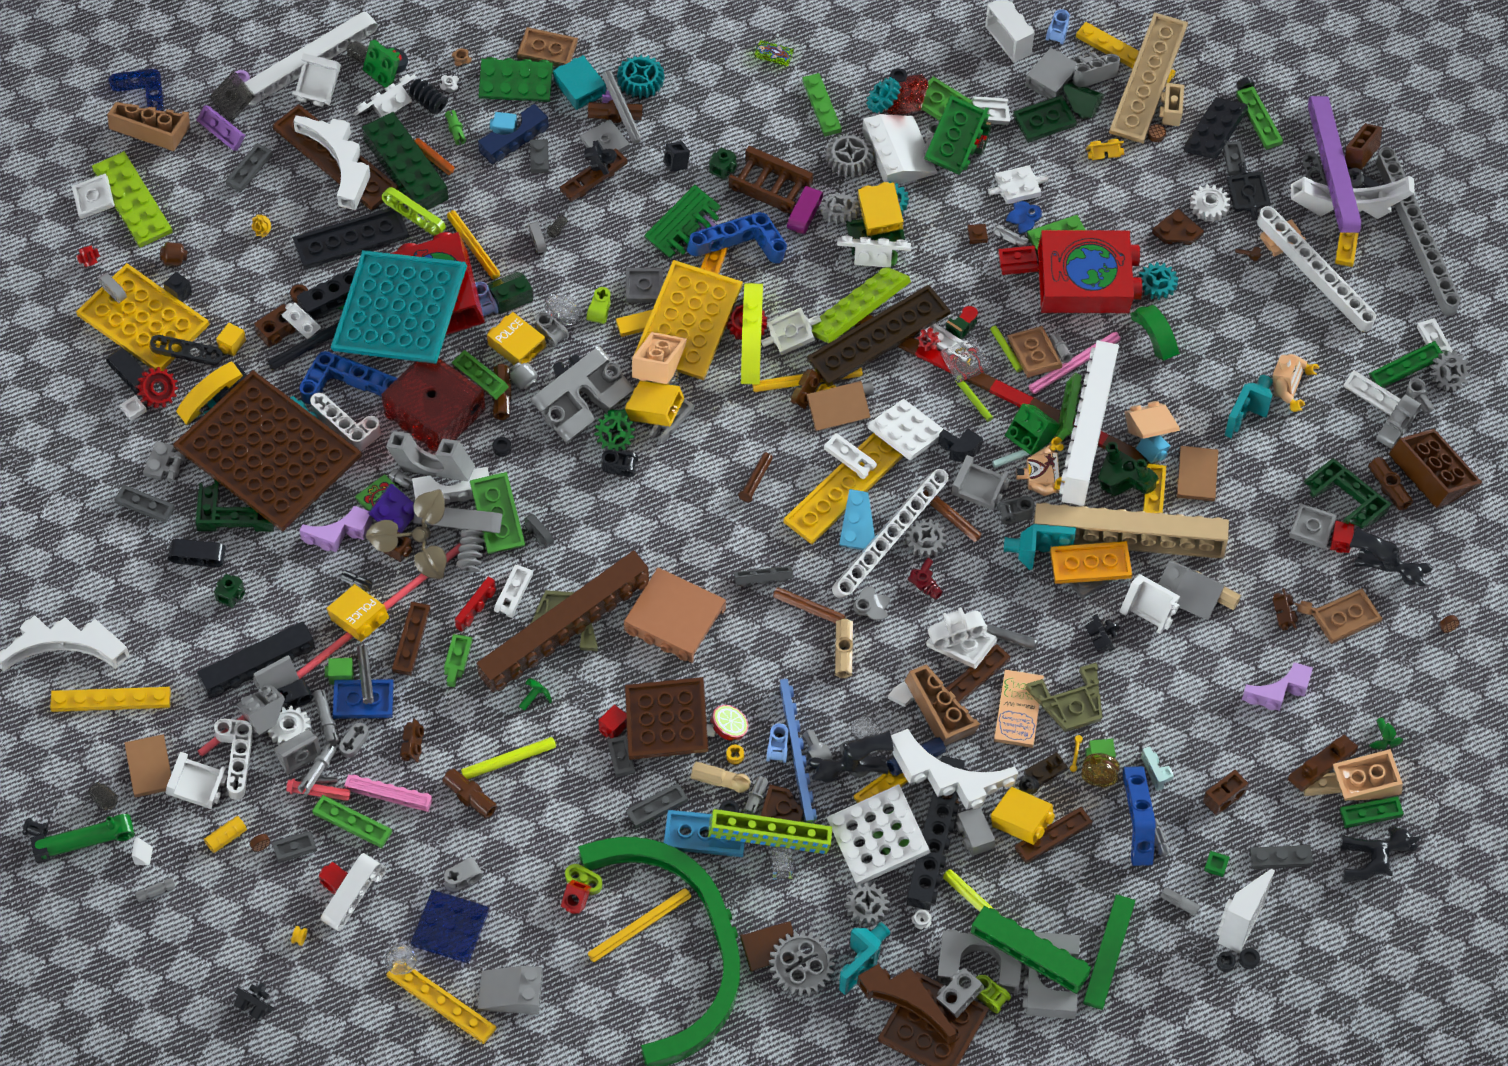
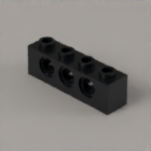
M357 266L334 276L324 283H319L308 291L300 293L297 296L298 306L315 320L345 305L351 287L349 283L353 281Z

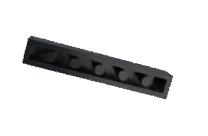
M304 621L197 671L199 681L209 699L218 697L231 688H237L242 683L253 680L255 672L288 655L291 661H293L302 654L310 653L315 649L314 639Z

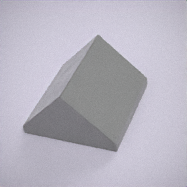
M289 655L255 672L253 675V682L258 690L270 684L278 689L299 680Z
M308 729L273 748L286 775L314 761L316 756L321 754L317 736Z

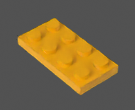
M1127 541L1050 547L1055 584L1132 579Z

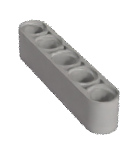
M445 507L444 515L438 523L432 525L426 520L425 523L428 526L500 533L503 514ZM414 513L413 523L422 525V518Z

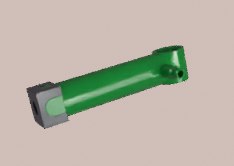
M119 814L113 818L107 817L106 822L48 837L42 834L31 837L30 841L36 863L38 864L50 861L51 856L113 840L126 841L133 838L135 833L131 816L129 814Z

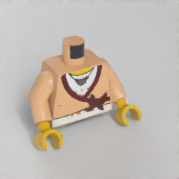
M1059 437L1053 438L1051 445L1028 457L1026 468H1016V480L1027 479L1028 489L1043 496L1059 493L1061 482L1065 483V481H1061L1062 477L1059 476L1058 455L1055 450L1062 451L1064 449V445L1060 443L1062 439Z

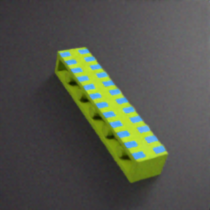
M713 809L709 820L708 837L827 854L831 846L832 826Z

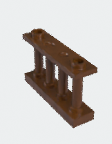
M748 146L745 150V161L747 163L739 176L729 175V188L733 191L743 193L789 214L792 213L795 207L793 200L801 187H811L813 184L812 172L751 146ZM758 166L763 170L755 183L752 184L745 181L752 167ZM772 172L779 175L771 190L768 191L761 188V185L768 174ZM788 179L795 182V185L788 196L784 198L777 195L785 180Z

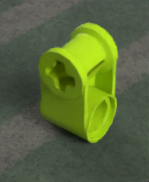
M599 287L595 290L587 311L586 320L601 324L606 323L611 305V293L608 288Z
M978 975L976 978L987 989L982 990L976 998L992 1012L998 1014L1001 1011V1006L1011 999V995L988 976Z

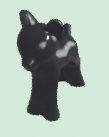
M1359 527L1351 540L1350 548H1361L1358 557L1355 559L1354 567L1364 566L1386 572H1399L1404 583L1409 586L1426 585L1423 576L1433 570L1430 564L1402 562L1400 560L1399 548L1396 544L1367 533Z
M890 731L844 743L843 755L840 760L814 757L808 761V764L816 769L812 780H821L825 783L838 780V775L841 771H870L888 775L885 755H868L878 750L894 751Z
M1395 825L1388 828L1390 838L1387 841L1364 840L1342 835L1340 851L1371 853V861L1364 868L1344 869L1342 884L1368 880L1374 875L1387 874L1388 876H1393L1390 870L1389 852L1415 851L1418 848L1416 842L1421 839V836L1413 837L1408 830L1397 828Z

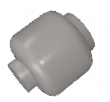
M518 362L511 368L510 379L518 389H525L527 391L537 383L538 375L529 363L521 364Z

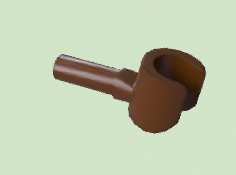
M1254 247L1252 251L1235 249V253L1247 255L1253 261H1257L1262 255L1260 254L1262 250L1259 247Z

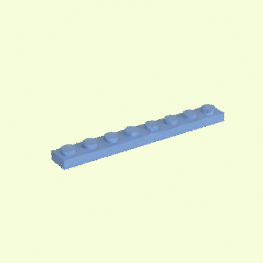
M781 679L780 694L788 728L803 819L805 823L814 824V821L817 820L816 809L811 807V803L814 802L813 793L808 791L810 777L809 773H805L804 767H807L806 756H802L801 750L804 749L803 739L798 737L800 723L799 720L795 721L797 707L796 703H792L791 697H794L793 686H789L788 679Z

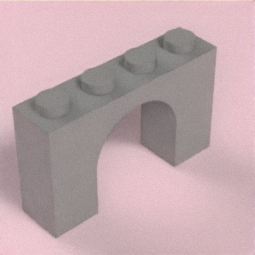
M393 431L386 445V448L399 467L405 472L468 482L475 468V464L461 443L456 440L442 438L435 455L421 449L410 433Z
M953 929L943 930L937 982L949 985L952 981V976L959 970L963 957L974 951H983L992 955L999 964L998 985L1009 993L1018 994L1022 962L971 934V932L960 933Z
M1034 932L1036 936L1041 939H1048L1055 947L1067 950L1071 956L1078 959L1080 935ZM1024 964V970H1028V977L1024 976L1023 989H1027V996L1023 995L1022 1008H1026V1015L1075 1019L1078 993L1056 991L1047 988L1040 981L1037 971Z

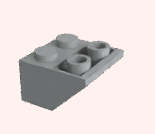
M270 684L261 687L255 694L244 697L237 706L245 721H248L252 729L260 735L277 724L285 698Z

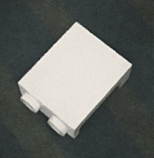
M303 53L301 59L304 61L296 91H293L292 95L297 97L296 100L306 103L308 100L312 101L313 105L319 107L324 105L330 106L341 64L337 61Z
M1139 574L1132 581L1119 612L1125 616L1130 611L1158 626L1157 633L1161 634L1164 629L1168 630L1173 622L1171 616L1177 612L1180 606L1177 604L1180 596Z
M180 752L167 784L166 794L212 809L213 804H217L221 792L218 791L220 786H224L228 777L225 774L226 767L222 766L221 770L189 760L187 759L188 754Z

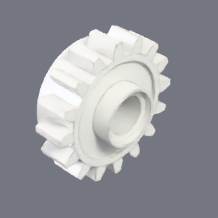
M1206 184L1205 189L1200 186L1198 191L1194 190L1193 195H1191L1190 209H1193L1192 213L1196 214L1198 219H1202L1205 222L1220 221L1222 216L1226 217L1227 211L1230 208V198H1227L1228 193H1222L1223 188L1217 190L1216 185L1209 188V185Z
M292 706L289 707V710L282 707L277 724L268 730L269 737L272 738L273 743L278 742L279 746L307 729L311 731L310 718H307L306 712L301 713L299 707L296 710H293Z

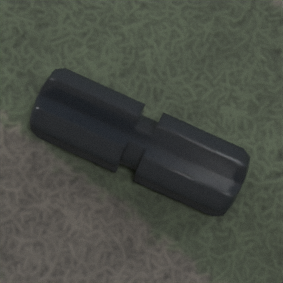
M343 570L341 573L342 581L351 585L356 584L363 590L370 591L373 586L372 580L362 576L357 577V574Z

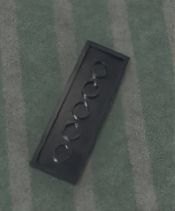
M387 208L293 237V242L305 270L361 253L362 250L368 251L409 238V233L401 214L393 208Z

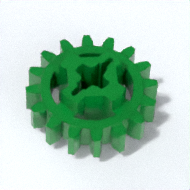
M612 411L610 417L605 413L604 420L598 419L601 424L600 426L595 425L599 432L594 433V435L600 437L597 443L603 442V449L608 446V450L615 448V451H619L620 447L626 450L625 444L631 445L629 439H635V436L631 435L635 428H630L633 421L627 422V415L622 418L621 412L615 416ZM615 419L612 425L605 426L608 421ZM621 422L625 423L628 432L622 430ZM617 425V430L620 434L615 435L613 439L610 429H614ZM602 432L607 433L609 442L605 441ZM621 437L625 438L622 443L615 445L616 440Z

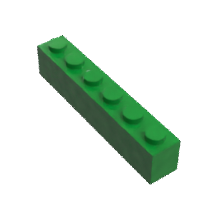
M984 906L972 924L971 934L1075 994L1079 992L1089 976L1091 967L1086 961L1074 958L1067 950L1055 947L1048 939H1041L1032 930L1024 929L1017 925L1013 919L1001 916L994 908Z

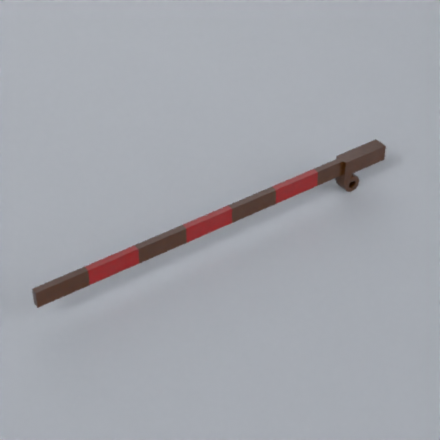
M868 314L855 324V328L873 318V316ZM912 337L897 346L957 377L962 378L963 376L955 370L954 361L953 363L949 362V355L936 349L933 350L931 347L929 351H925V347H918L920 342ZM963 366L959 369L960 371L964 370L963 373H966V371L972 373L970 372L971 370L975 371L971 366ZM978 371L976 374L967 376V379H965V381L1018 407H1021L1022 403L1034 405L1059 423L1060 410L983 372ZM1103 431L1100 432L1099 447L1106 450V445L1109 442H1116L1119 451L1135 460H1145V457L1135 447Z

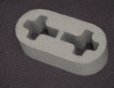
M538 221L529 223L530 235L537 253L546 252V243Z
M108 273L98 278L100 285L116 302L120 303L127 298L123 288Z
M355 723L339 744L342 756L346 758L354 757L368 739L369 732L364 723ZM363 730V734H358L356 737V731L360 732ZM351 743H352V750H351V749H348V750L346 751V750H345V746H346V747H349V746L351 745Z

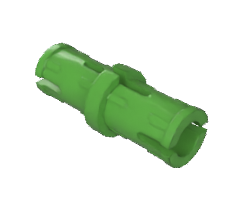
M451 110L452 116L450 111H447L445 117L449 124V132L452 133L455 144L460 145V140L462 145L466 142L462 131V123L459 122L456 111Z

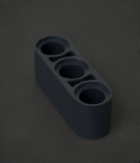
M121 347L107 356L106 361L112 370L137 395L140 392L136 388L137 385H140L138 378H143L142 373L145 371Z
M173 539L171 540L168 560L175 564L219 568L223 566L226 546L217 542Z

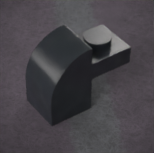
M943 429L939 434L938 444L944 450L950 451L949 459L956 462H964L967 455L975 457L981 450L983 438L970 429H967L960 438Z

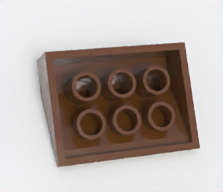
M1435 429L1400 438L1389 452L1393 461L1401 467L1406 476L1416 484L1417 488L1424 493L1430 503L1436 508L1452 503L1482 484V481Z

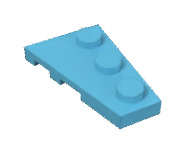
M849 489L839 546L864 550L875 537L868 492Z

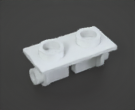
M288 303L285 308L287 310L282 316L307 339L321 328L296 303Z

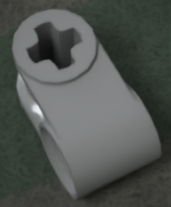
M545 311L538 313L536 316V330L545 336V340L552 347H556L557 343L563 338L569 337L568 330L550 313Z
M473 857L467 858L445 871V889L452 893L458 892L470 884L481 880L484 874Z

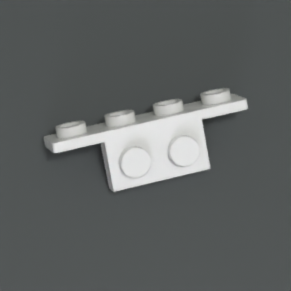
M415 74L412 76L405 75L399 79L401 83L396 86L394 83L385 88L386 92L384 94H375L370 98L372 101L368 104L364 101L356 107L357 111L353 114L357 116L373 106L381 118L391 112L395 113L406 106L412 100L403 86L416 78Z
M842 236L837 241V246L855 247L854 265L891 268L892 250L911 251V243H907L908 241L906 240L891 242L885 238H879L877 241L871 240L869 237L852 239V236Z

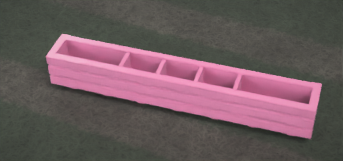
M348 774L345 782V789H349L350 792L429 812L432 804V796L428 793L407 790L404 787L384 784L381 781H372L369 778Z

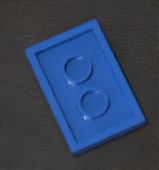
M393 679L371 680L374 702L367 705L363 703L361 680H334L333 719L393 718Z

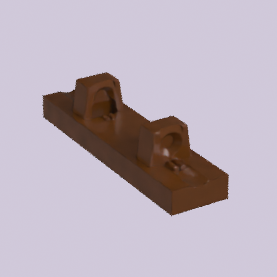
M615 148L614 151L617 157L614 163L607 165L609 174L604 175L601 170L593 171L591 166H589L560 186V191L571 202L578 197L582 198L591 188L607 177L611 178L614 176L616 171L628 164V160Z
M1342 735L1288 775V781L1303 792L1334 769L1333 764L1345 761L1357 752L1358 745L1352 742L1346 735Z

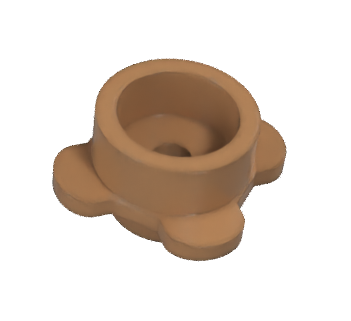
M460 48L452 53L456 66L459 67L466 63H471L472 59L468 55V50Z
M1301 600L1300 604H1294L1298 606L1297 612L1312 615L1313 610H1317V608L1312 607L1311 602Z

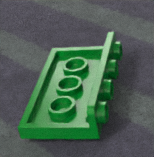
M494 57L481 59L478 96L485 99L550 102L553 63L547 60L533 62L530 59H522V61H515L512 58L497 60Z
M951 95L924 159L958 175L963 170L966 171L970 164L968 157L974 154L977 147L974 143L976 139H980L983 133L981 126L987 123L990 116L987 114L989 108L985 107L983 110Z

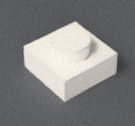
M136 395L120 404L121 410L130 421L147 412L146 407Z

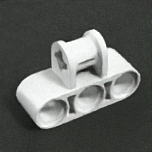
M961 607L958 608V611L949 614L943 613L944 621L934 624L928 629L933 647L937 650L980 637L987 632L986 624L979 611L964 614Z

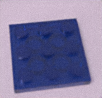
M432 890L412 938L411 946L469 964L490 909L488 906Z

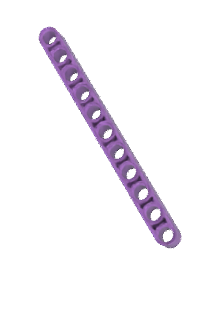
M1310 96L1308 99V111L1339 231L1341 233H1359L1361 230V218L1329 97Z

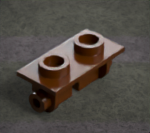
M813 369L804 371L798 383L802 387H796L790 397V402L794 405H799L805 410L808 405L807 394L815 392L821 376Z
M1283 588V594L1276 593L1272 599L1275 611L1283 610V612L1276 614L1278 625L1282 630H1288L1289 626H1293L1297 630L1296 622H1298V617L1291 606L1294 605L1292 595L1287 594Z
M415 718L404 726L402 740L409 742L402 743L400 756L403 761H409V758H412L419 763L424 727Z

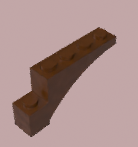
M877 964L858 975L857 984L868 1000L875 998L901 1006L929 1023L948 1045L955 1041L957 1032L955 1025L951 1021L948 1022L943 1008L940 1005H936L932 992L924 988L922 979L917 972L914 973L909 968L891 979L888 971L885 968L882 969Z

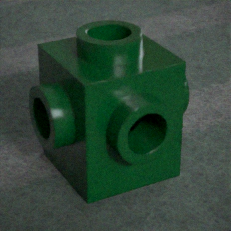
M721 147L718 152H714L709 162V172L725 180L730 173L736 170V155L732 151Z
M225 574L216 584L214 591L216 601L234 608L238 600H241L245 594L243 581L235 575Z

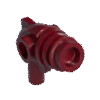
M927 558L920 569L911 570L908 581L913 583L920 591H923L924 594L930 596V598L937 600L943 591L932 578L933 572L929 570L933 560Z

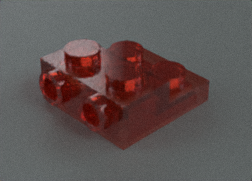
M923 74L907 76L905 82H899L901 86L900 94L897 95L898 99L893 101V105L888 108L887 112L889 115L921 111L929 82Z

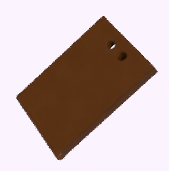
M791 921L740 935L751 972L770 966L769 960L774 959L770 956V952H776L773 948L774 944L780 946L779 939L781 938L786 941V934L790 935L791 938L793 937L794 931ZM788 955L783 957V961L793 959Z

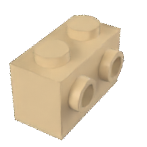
M1166 83L1165 92L1161 93L1160 102L1163 103L1159 110V117H1162V125L1180 126L1183 113L1184 85Z

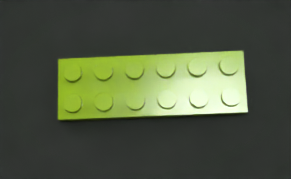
M125 151L92 165V170L96 177L103 174L108 176L114 206L140 248L173 233L171 226Z
M889 267L882 268L872 278L867 279L864 284L854 289L852 293L841 299L832 308L826 310L820 316L821 322L811 326L813 336L828 344L834 341L911 283L910 277Z

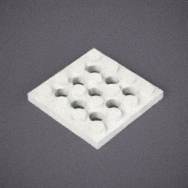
M899 784L826 817L830 826H832L834 836L856 885H861L931 853ZM887 807H894V811L891 814L884 813ZM869 815L876 816L873 822H866V818ZM901 823L902 826L899 830H892L893 824ZM850 824H858L855 830H848ZM882 831L883 836L881 838H873L875 832ZM860 839L865 840L863 846H855L856 841ZM903 839L909 840V844L905 847L899 846L900 841ZM884 848L891 849L888 855H882L881 850ZM866 856L873 857L872 861L867 864L862 862L863 858Z

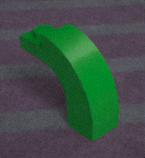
M1156 306L1139 307L1135 312L1130 313L1131 319L1140 324L1149 335L1156 357L1164 361L1179 354L1173 331L1164 315Z

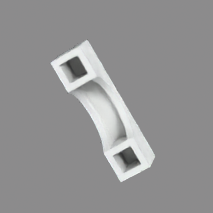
M488 467L474 469L469 481L489 476ZM431 476L412 478L415 500L423 493L438 489L443 493L445 504L456 501L464 502L474 498L469 481L445 486L437 483Z

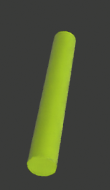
M996 325L990 328L992 334L1017 373L1021 372L1023 369Z
M958 377L955 380L957 385L985 420L990 422L993 416L965 381Z

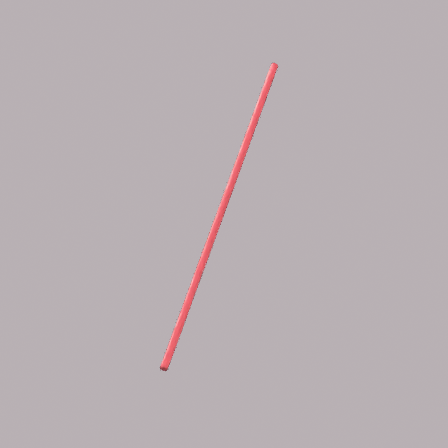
M460 543L446 553L447 562L460 553ZM422 573L383 603L386 610L391 608L428 577ZM348 632L312 659L297 671L299 679L353 638V636ZM243 715L237 719L245 721ZM225 728V729H224L222 732H220V733H226V732L228 731V729ZM214 737L198 750L199 755L203 757L217 746L220 741Z

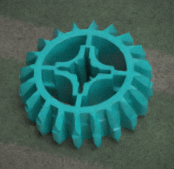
M642 54L639 57L634 55L633 59L627 57L626 62L622 61L621 66L618 68L617 84L622 92L625 91L627 96L632 94L633 98L638 96L641 99L642 96H645L648 99L649 95L654 96L655 92H659L660 87H663L665 80L664 69L661 67L660 62H656L655 58L650 59L649 55L643 57Z

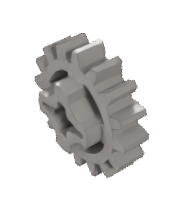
M835 192V195L829 194V198L824 197L823 202L820 203L821 215H823V219H828L829 223L835 221V224H838L841 221L845 224L847 220L852 222V218H857V214H860L859 201H857L856 196L852 197V193L845 195V192H842V194Z
M1445 351L1444 354H1438L1439 358L1433 359L1435 365H1430V368L1434 369V372H1431L1430 375L1435 376L1432 382H1438V388L1443 387V391H1448L1449 389L1450 391H1456V388H1463L1461 383H1468L1465 378L1471 376L1467 373V370L1471 369V367L1466 366L1468 359L1463 360V354L1457 355V351ZM1448 358L1453 359L1450 362H1445ZM1451 380H1455V381H1456V382H1454V383H1448V381H1451Z
M922 519L920 524L918 521H915L914 526L910 525L909 531H906L905 544L908 545V551L913 550L914 556L920 554L921 559L924 555L927 558H930L932 554L937 557L938 552L942 553L943 548L946 547L947 534L944 533L945 528H939V522L932 524V519L928 523L925 522V519Z
M865 882L864 887L857 884V890L851 888V895L846 897V901H848L845 905V908L848 909L847 915H853V922L858 919L859 925H862L863 922H866L868 927L871 922L877 925L878 919L884 920V914H888L890 901L886 900L888 894H882V887L877 890L875 883L871 887L868 886L867 882ZM866 899L868 900V903H869V910L867 909V906H866Z

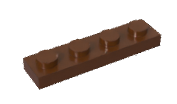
M411 601L393 663V673L412 676L431 610L430 605Z
M996 644L976 669L969 667L946 689L955 695V699L960 704L1010 661L1011 656Z
M1079 807L1047 826L1043 836L1037 839L1034 845L1023 840L1015 845V850L1027 864L1090 827L1093 821L1084 809Z

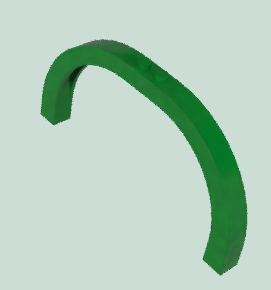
M616 837L578 846L582 866L590 871L618 863L650 864L670 871L684 880L696 892L706 908L723 961V977L718 994L705 1014L684 1031L665 1039L641 1045L645 1066H668L682 1061L702 1049L718 1034L728 1020L738 996L740 984V956L736 941L738 933L736 927L731 926L732 915L730 909L725 908L720 892L707 872L687 854L670 845L646 838Z

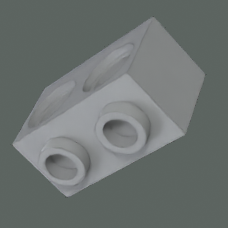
M965 968L961 971H956L949 985H944L937 993L938 1002L956 1018L984 989L983 984ZM964 980L971 981V985L968 988L961 987V983ZM950 995L957 996V1000L954 1003H948L947 998Z

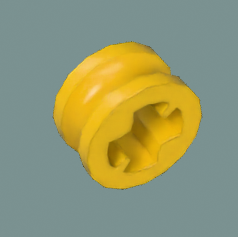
M736 744L728 747L726 752L727 761L733 765L742 763L744 760V749ZM732 752H735V754H736V752H738V753H739V757L736 758V756H735V757L733 758V757H732Z
M296 926L292 934L291 943L295 944L297 942L299 946H302L306 940L307 929H300V926Z

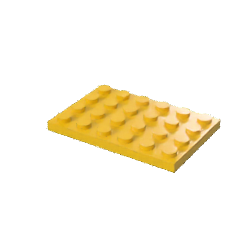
M673 260L635 353L651 332L686 338L687 342L676 372L704 380L743 282Z
M127 263L112 277L125 291L126 299L118 303L101 287L76 311L78 317L124 348L148 367L153 368L154 371L156 367H160L161 371H163L175 358L152 352L149 343L153 336L163 335L193 342L210 325L206 318ZM160 341L155 343L156 347L159 348L161 345ZM167 342V344H166L165 350H168V346H169V343H168V342ZM174 344L171 346L174 352H180L182 350L181 346L178 344Z

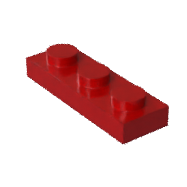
M488 576L455 618L456 629L463 632L466 626L469 627L477 612L480 613L483 610L488 598L494 596L496 592L494 579Z

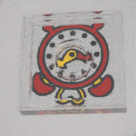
M974 337L941 351V356L957 383L991 369L990 363Z

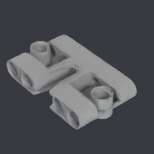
M598 346L540 390L530 400L545 417L546 424L553 427L564 442L568 443L595 421L579 391L585 392L592 402L607 413L608 410H611L633 392L634 387L623 376L620 366L612 362L603 349ZM607 370H612L615 376H610ZM551 413L557 414L559 419H553Z

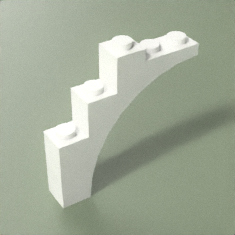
M295 116L293 121L295 132L309 136L322 144L332 154L340 168L341 183L337 194L338 206L356 210L369 181L370 169L369 165L362 162L357 163L361 155L360 146L353 141H348L351 135L350 123L332 118L331 123L328 124L324 121L309 119L308 117Z
M1407 176L1382 186L1353 188L1359 212L1365 211L1376 219L1390 213L1391 206L1415 194L1414 178ZM1306 177L1291 184V200L1320 217L1334 210L1327 185L1314 182Z
M34 615L20 627L22 636L17 637L9 647L0 651V669L6 671L15 663L29 656L57 650L78 651L90 654L116 669L129 657L127 647L96 619L91 623H87L83 630L80 631L66 617L56 622L52 629H49Z
M908 729L891 735L894 747L892 753L908 783H920L928 778L937 797L951 795L956 790L966 810L981 807L987 795L995 793L998 788L1003 786L1005 788L1012 786L1018 776L1015 767L995 772H971L954 768L929 754L914 739Z

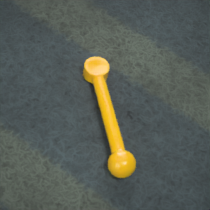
M1080 735L1075 736L1074 739L1076 745L1073 763L1070 766L1071 772H1076L1078 769L1076 766L1078 751L1083 740Z

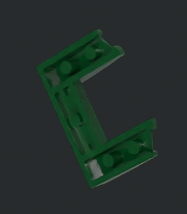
M1334 458L1304 481V484L1308 485L1311 490L1310 495L1312 498L1337 485L1358 501L1361 506L1344 518L1343 522L1359 526L1361 529L1372 525L1385 516L1391 506L1390 502Z
M214 478L215 484L205 488L202 482L199 483L195 522L197 531H217V527H254L255 532H274V525L251 507H218L219 482Z

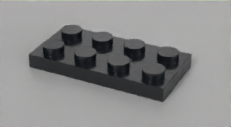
M1215 97L1183 146L1184 152L1217 159L1246 114L1248 105Z

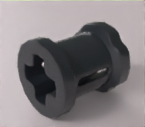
M28 818L24 823L22 834L26 836L28 834L32 836L44 834L46 837L49 825L48 823L41 824L33 821L32 818Z

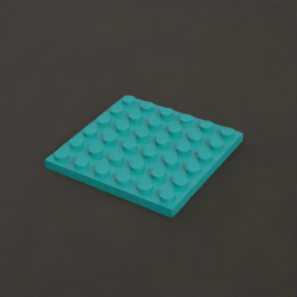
M362 250L331 349L336 352L437 364L467 264L461 261Z

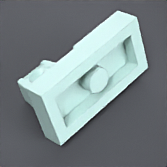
M1150 746L1144 748L1141 759L1156 790H1161L1164 787V783L1173 779L1172 770L1169 766L1159 768V758L1156 752L1153 753Z

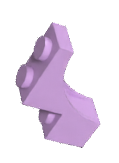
M353 506L352 510L336 523L319 527L303 524L299 530L301 540L309 545L320 546L323 550L337 552L345 534L354 539L364 540L373 519L368 514L369 511Z
M1294 662L1289 673L1276 683L1265 686L1246 684L1242 700L1252 705L1265 706L1269 710L1280 711L1285 691L1295 696L1301 695L1305 697L1313 668Z

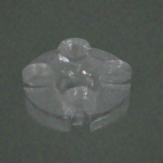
M550 294L544 306L545 311L550 317L554 319L556 316L560 319V323L566 325L575 324L582 314L580 308L574 303V298L570 295Z

